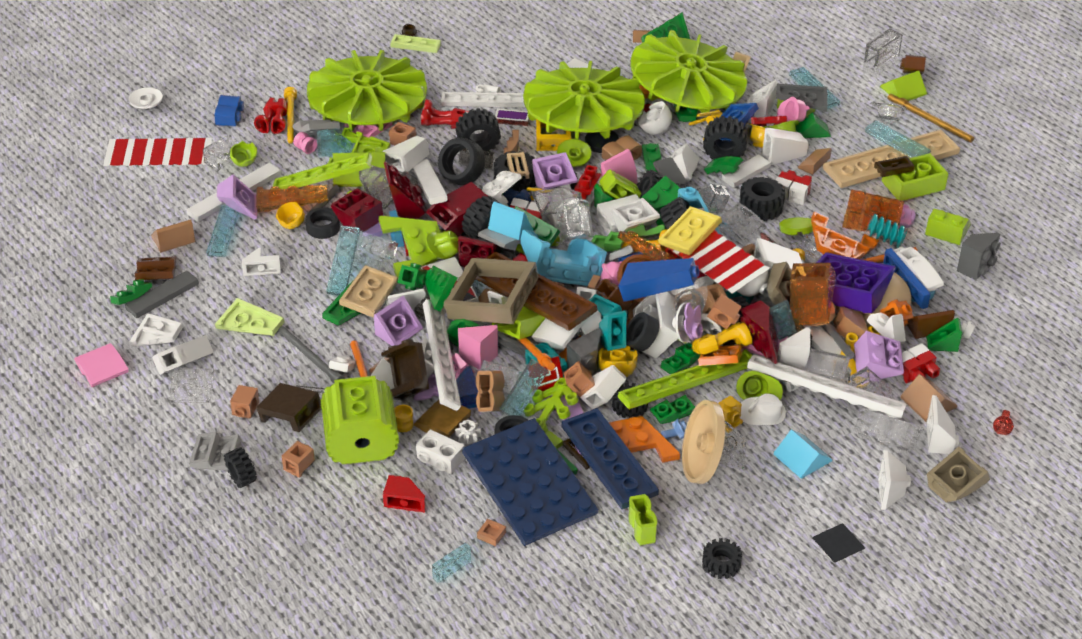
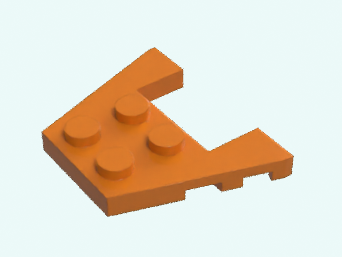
M813 212L811 222L816 248L823 255L831 253L861 259L876 248L879 240L866 234L863 235L861 242L853 240L826 228L829 218Z
M643 416L609 422L631 453L656 448L662 463L680 459V452Z

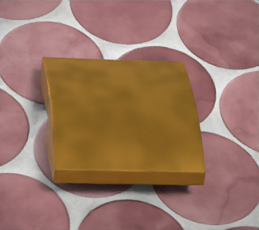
M437 400L414 423V426L426 433L431 429L449 438L455 432V429L459 428V423H462L471 416V410L461 405L456 411L440 404V400Z

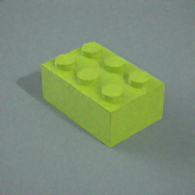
M929 153L909 158L915 166L914 171L882 177V183L900 202L945 190L948 172Z

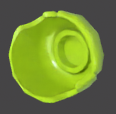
M241 141L238 144H234L230 149V158L237 166H250L256 160L257 147L253 142L248 144Z

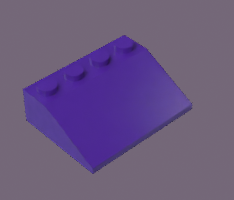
M825 253L801 278V285L804 289L802 299L818 298L823 300L824 298L833 302L835 306H843L848 309L872 314L883 299L895 272V266Z

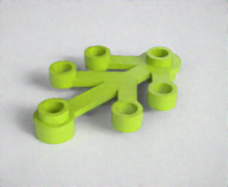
M565 377L558 379L553 387L543 392L541 390L533 391L531 393L532 400L538 404H525L522 410L525 416L529 417L544 409L536 421L546 433L548 431L546 421L555 407L560 419H566L571 414L569 408L563 405L560 398L565 395L567 404L570 406L577 404L579 399L577 394L572 392V389L567 386Z

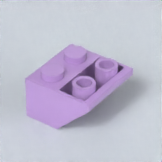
M866 331L854 344L858 376L879 380L904 373L900 341Z

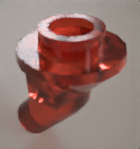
M1003 410L1001 416L994 420L993 429L997 434L1008 435L1012 432L1014 424L1012 419L1009 418L1010 411Z

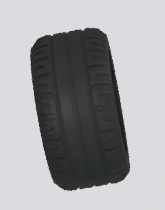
M462 137L453 138L441 148L437 162L438 169L443 178L457 185L474 183L480 177L485 167L484 152L474 141ZM467 148L470 154L469 165L464 172L456 175L453 169L454 158L459 151Z

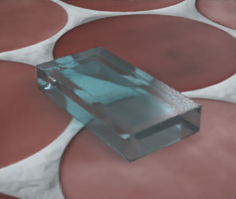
M464 543L432 564L433 579L437 583L441 582L470 563L471 547Z

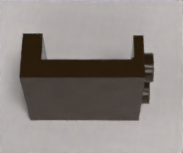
M412 339L403 340L402 344L390 346L388 350L381 353L382 357L390 359L394 388L390 390L393 400H404L429 389L423 346L420 342H413Z
M279 383L256 407L261 422H267L270 417L290 421L292 430L295 432H300L322 409L318 392L284 383Z

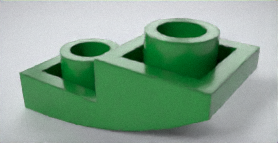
M733 156L716 158L704 168L706 174L718 173L719 171L723 175L728 172L732 174L739 169L743 159Z
M144 279L133 280V284L126 285L127 290L117 291V295L110 296L111 303L121 305L133 301L146 293L152 287V283L144 282Z
M688 342L676 348L673 356L661 361L660 368L669 374L688 369L699 359L701 354L695 353L692 349V344Z
M683 395L671 403L667 399L652 407L650 412L660 424H666L691 415L695 406L686 395Z

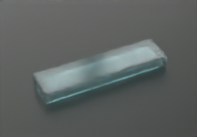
M804 67L791 70L789 76L799 85L825 87ZM827 89V109L839 106L840 100Z
M877 120L865 127V133L911 158L931 153L930 149Z
M227 205L221 206L206 251L207 256H226L239 215L238 211Z
M341 226L326 293L329 295L339 296L348 286L360 235V228Z

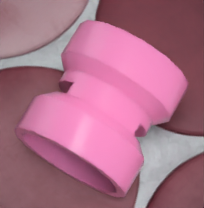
M299 132L293 141L294 146L302 149L306 154L314 152L318 145L317 140L305 132Z

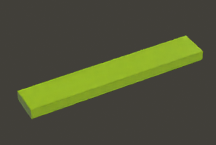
M368 152L276 178L272 191L274 194L370 168L372 155Z

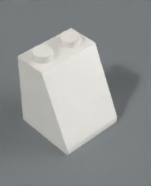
M757 238L754 258H757L765 266L770 267L768 269L769 274L773 264L787 261L790 269L801 284V278L808 271H805L804 261L801 260L799 253Z

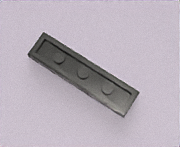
M185 271L137 299L126 303L125 308L135 318H139L198 285V279L190 272Z

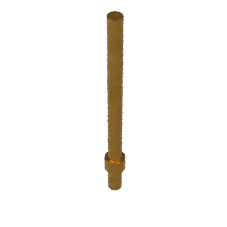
M893 94L888 95L887 99L897 104L899 108L907 109L970 143L974 140V136L910 104L908 100Z

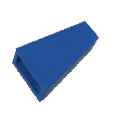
M694 258L628 263L619 283L623 301L693 286L696 278L699 277V267L695 265Z

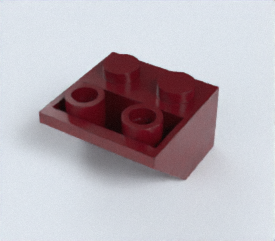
M358 188L330 204L343 227L356 236L379 223V216H383L382 202Z
M459 236V265L465 267L471 258L485 259L494 252L501 253V246Z

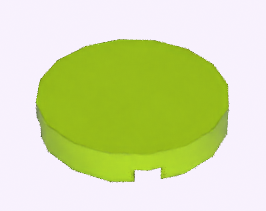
M794 217L784 219L779 223L780 231L787 235H798L797 232H802L805 235L813 232L810 218Z

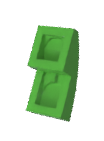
M644 224L626 232L629 236L650 238L659 236L660 232L665 230V226L662 224L646 230Z
M611 231L608 236L595 235L591 242L606 252L615 251L623 246L628 234Z

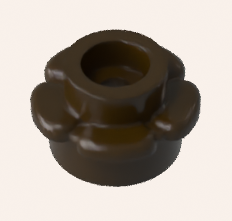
M406 24L403 26L402 35L415 36L417 34L414 25Z

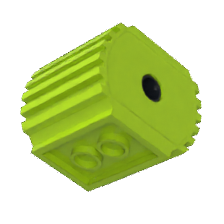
M376 376L334 380L335 383L332 386L325 388V393H322L321 399L326 451L329 457H332V461L340 462L341 464L385 460L387 457L393 456L398 448L399 436L393 396L387 383L377 380Z

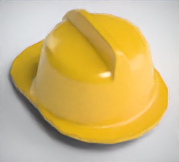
M748 123L752 126L750 140L753 146L762 148L765 128Z

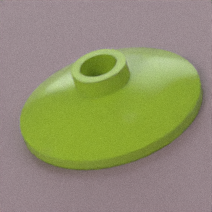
M566 140L557 149V154L566 152L572 167L583 166L591 158V148L581 140Z

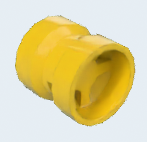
M405 404L396 406L394 409L398 432L410 431L414 426L413 409Z

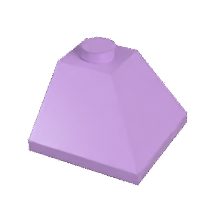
M234 174L217 185V198L219 201L224 202L228 207L254 220L257 218V195Z

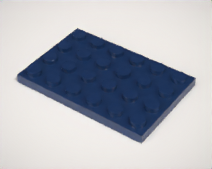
M535 418L466 446L462 450L463 455L524 546L598 514L599 509Z

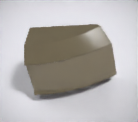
M786 261L773 264L767 281V291L779 314L791 317L795 312L804 289Z
M957 447L927 473L928 487L945 502L962 499L990 480L988 471L971 459L961 447Z

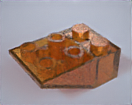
M851 189L842 228L866 231L874 214L878 215V219L884 217V223L889 219L891 220V225L896 222L899 226L904 201Z
M793 263L790 279V325L829 324L836 278L831 263Z

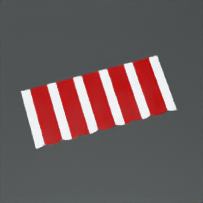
M212 138L109 139L103 166L208 165Z
M716 230L690 256L670 249L683 259L694 258L695 265L699 267L701 272L731 293H734L770 269L761 261L754 259L751 254L737 247L732 241L718 234Z

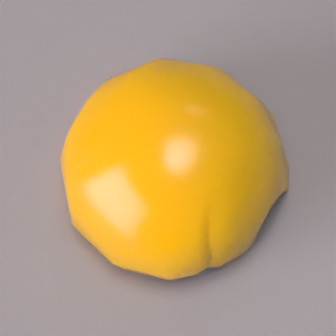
M288 202L277 210L276 218L285 229H295L304 222L305 213L297 202Z

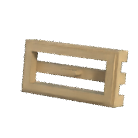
M524 152L508 153L509 171L529 179V170ZM513 157H514V162H515V166H516L517 172L514 171V167H513V163H512V158H513ZM518 157H521L524 171L520 169Z

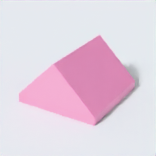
M497 325L458 328L459 356L466 363L482 370L498 356Z

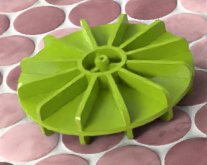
M670 30L668 37L656 38L651 34L647 35L645 42L634 48L630 67L633 78H637L640 85L650 92L648 99L651 101L661 98L676 104L675 112L679 111L680 106L700 109L701 113L710 112V109L722 108L726 110L731 104L738 102L743 97L748 82L743 72L744 63L741 60H733L726 54L728 47L725 45L715 48L700 42L701 34H698L697 41L679 38L674 30Z
M352 50L351 58L339 61L329 57L325 59V67L319 71H312L309 75L307 98L310 108L320 113L323 120L347 123L350 131H354L356 125L375 124L379 127V131H383V123L398 119L407 123L410 121L411 113L418 108L424 107L427 96V83L424 72L412 67L408 57L400 60L385 57L384 50H380L377 56L359 57L356 51Z
M590 60L588 68H569L562 61L559 63L558 70L550 72L543 69L537 70L536 78L525 84L523 102L530 120L538 119L545 123L546 131L549 133L556 129L573 131L577 140H579L580 132H600L606 139L610 137V130L618 128L632 129L634 121L643 114L645 98L639 88L640 83L637 78L627 79L621 76V68L617 66L610 71L592 68L593 61Z

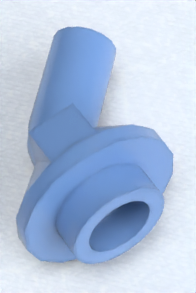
M677 419L672 423L674 429L661 432L665 439L676 436L683 439L687 424L684 420L680 421Z

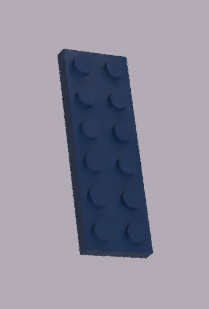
M598 408L562 421L561 427L622 510L629 507L630 496L645 494L650 499L659 495L658 487Z

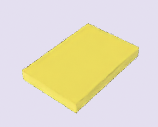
M690 206L658 239L659 244L690 256L719 226L722 219L720 216Z

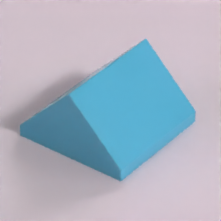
M493 202L489 230L517 240L521 239L523 230L534 232L525 212Z
M792 429L774 451V455L801 479L832 462V458L809 438Z

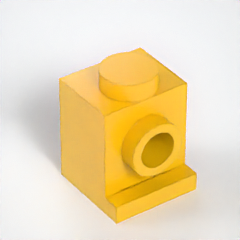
M730 395L718 403L723 410L726 431L729 432L743 423V420L740 419L742 404Z

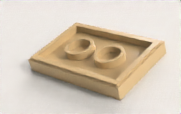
M365 265L340 298L339 305L374 318V314L379 311L387 297L398 284V277Z

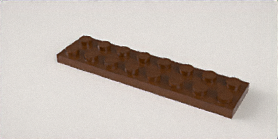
M494 252L493 254L485 258L496 260H511L510 258L498 252ZM538 274L539 278L523 305L568 331L598 311L595 303ZM477 276L475 279L506 297H509L518 281L517 278Z

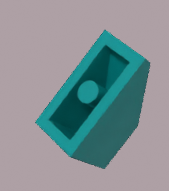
M626 311L606 314L599 323L602 345L608 351L626 348Z

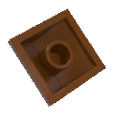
M955 310L914 316L913 319L908 321L909 324L907 326L915 339L925 338L954 320Z

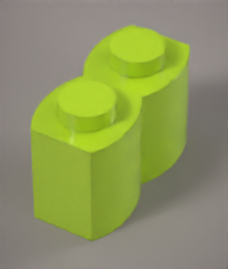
M645 494L630 496L628 520L634 528L635 540L640 545L655 543L657 517L651 510L650 499Z

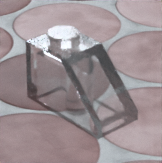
M868 367L848 377V385L892 399V389Z

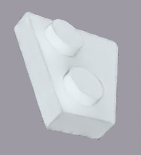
M147 313L131 338L130 343L132 346L174 342L183 328L182 323Z

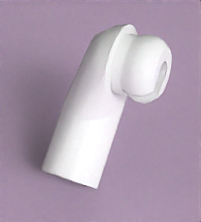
M479 84L476 86V92L501 93V87Z

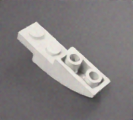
M911 246L894 249L895 253L928 291H935L937 288L944 286V282L939 274L917 250Z

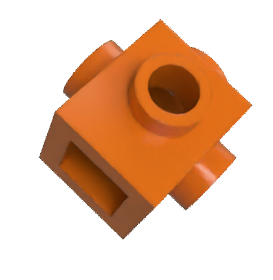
M893 300L887 303V307L880 310L889 318L893 315L902 314L904 326L908 325V321L914 318L912 308L906 300Z

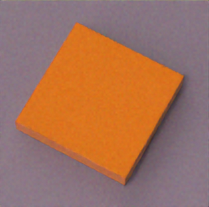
M743 345L719 346L717 351L705 355L701 354L698 359L699 366L738 363L744 352Z

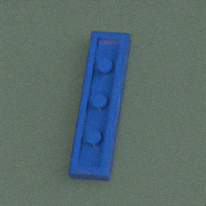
M892 248L886 249L883 264L895 266V273L906 282L913 300L921 309L928 308L931 293Z

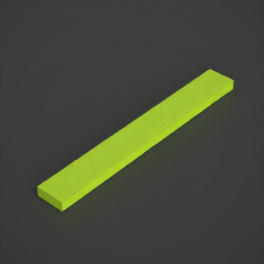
M744 349L738 363L697 365L620 391L618 398L628 409H632L748 369V362L753 355L747 349Z

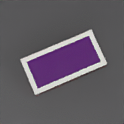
M496 110L495 116L498 124L528 126V111Z

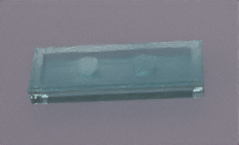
M534 359L530 360L499 409L508 416H520L545 378L548 370Z

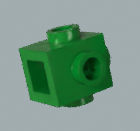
M411 263L410 266L402 265L397 283L403 284L406 289L413 291L416 288H423L428 270L421 269L422 265Z

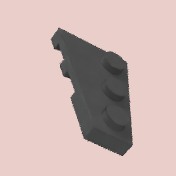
M777 83L776 99L785 101L790 97H795L798 100H802L810 108L827 112V87Z

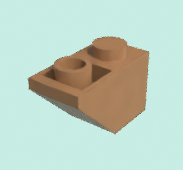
M843 306L833 321L835 329L844 338H846L848 333L853 332L859 339L868 331L863 314Z

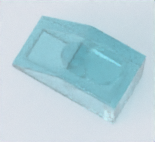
M317 131L318 157H333L332 153L352 152L353 143L337 131Z

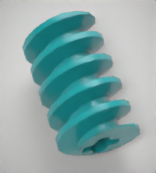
M877 214L872 216L866 232L870 231V237L876 233L877 240L883 236L884 243L888 239H890V245L897 242L896 248L901 246L908 229L905 231V226L903 225L898 228V223L896 222L891 225V220L889 219L884 223V217L878 219Z

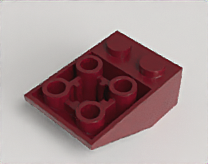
M385 161L384 167L388 185L398 216L400 218L419 219L426 213L425 202L421 195L422 190L419 186H414L407 176H402L394 165L391 166Z
M470 182L448 193V201L433 204L426 213L434 221H437V224L445 231H452L459 237L464 232L462 221L464 220L463 216L466 214L467 208L476 199H481L482 196L487 197L488 195L473 182Z
M760 300L740 309L742 314L740 320L741 323L746 324L751 333L752 345L766 359H770L774 364L778 363V338L770 307Z

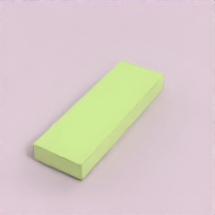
M395 34L390 46L392 48L437 53L441 46V40Z

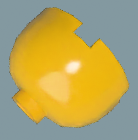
M627 345L626 348L610 351L607 349L603 351V348H601L598 352L599 368L603 371L614 365L627 378L633 374L637 367V351H631L630 346Z

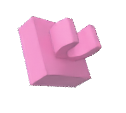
M457 353L452 356V360L455 362L453 364L454 372L457 371L455 373L456 379H461L464 373L468 377L475 373Z

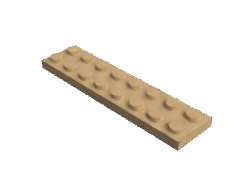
M940 129L823 164V169L840 188L881 177L877 169L874 168L875 162L903 156L913 158L929 153L936 160L959 154L960 148Z

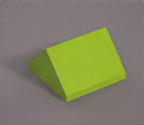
M920 71L880 85L888 94H893L908 101L927 95Z

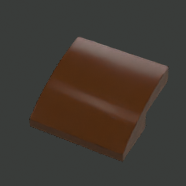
M176 256L139 258L136 262L135 280L173 278Z

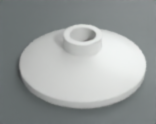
M141 88L130 94L129 103L133 107L140 109L152 108L162 101L163 96L155 88Z
M682 303L679 306L676 317L673 318L672 322L677 337L681 342H688L690 339L684 329V320L686 319L684 310L687 303Z

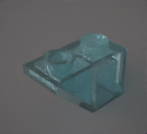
M787 300L770 308L779 340L796 332Z

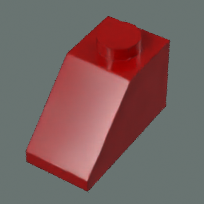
M388 476L383 491L384 507L425 513V495L409 477Z

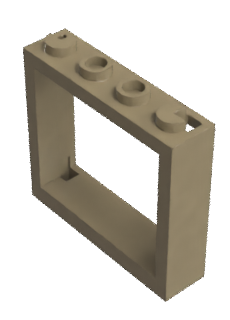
M471 258L468 265L465 266L462 275L458 278L456 285L452 288L450 295L444 301V309H446L448 319L514 324L539 278L536 262ZM477 276L518 279L505 304L463 301Z

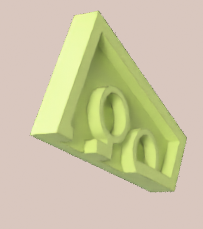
M237 298L215 323L216 329L274 336L285 322L283 317Z

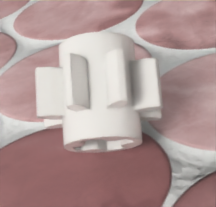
M471 420L459 423V428L455 429L459 443L471 445L478 442V437H481V429L478 428V423H474Z

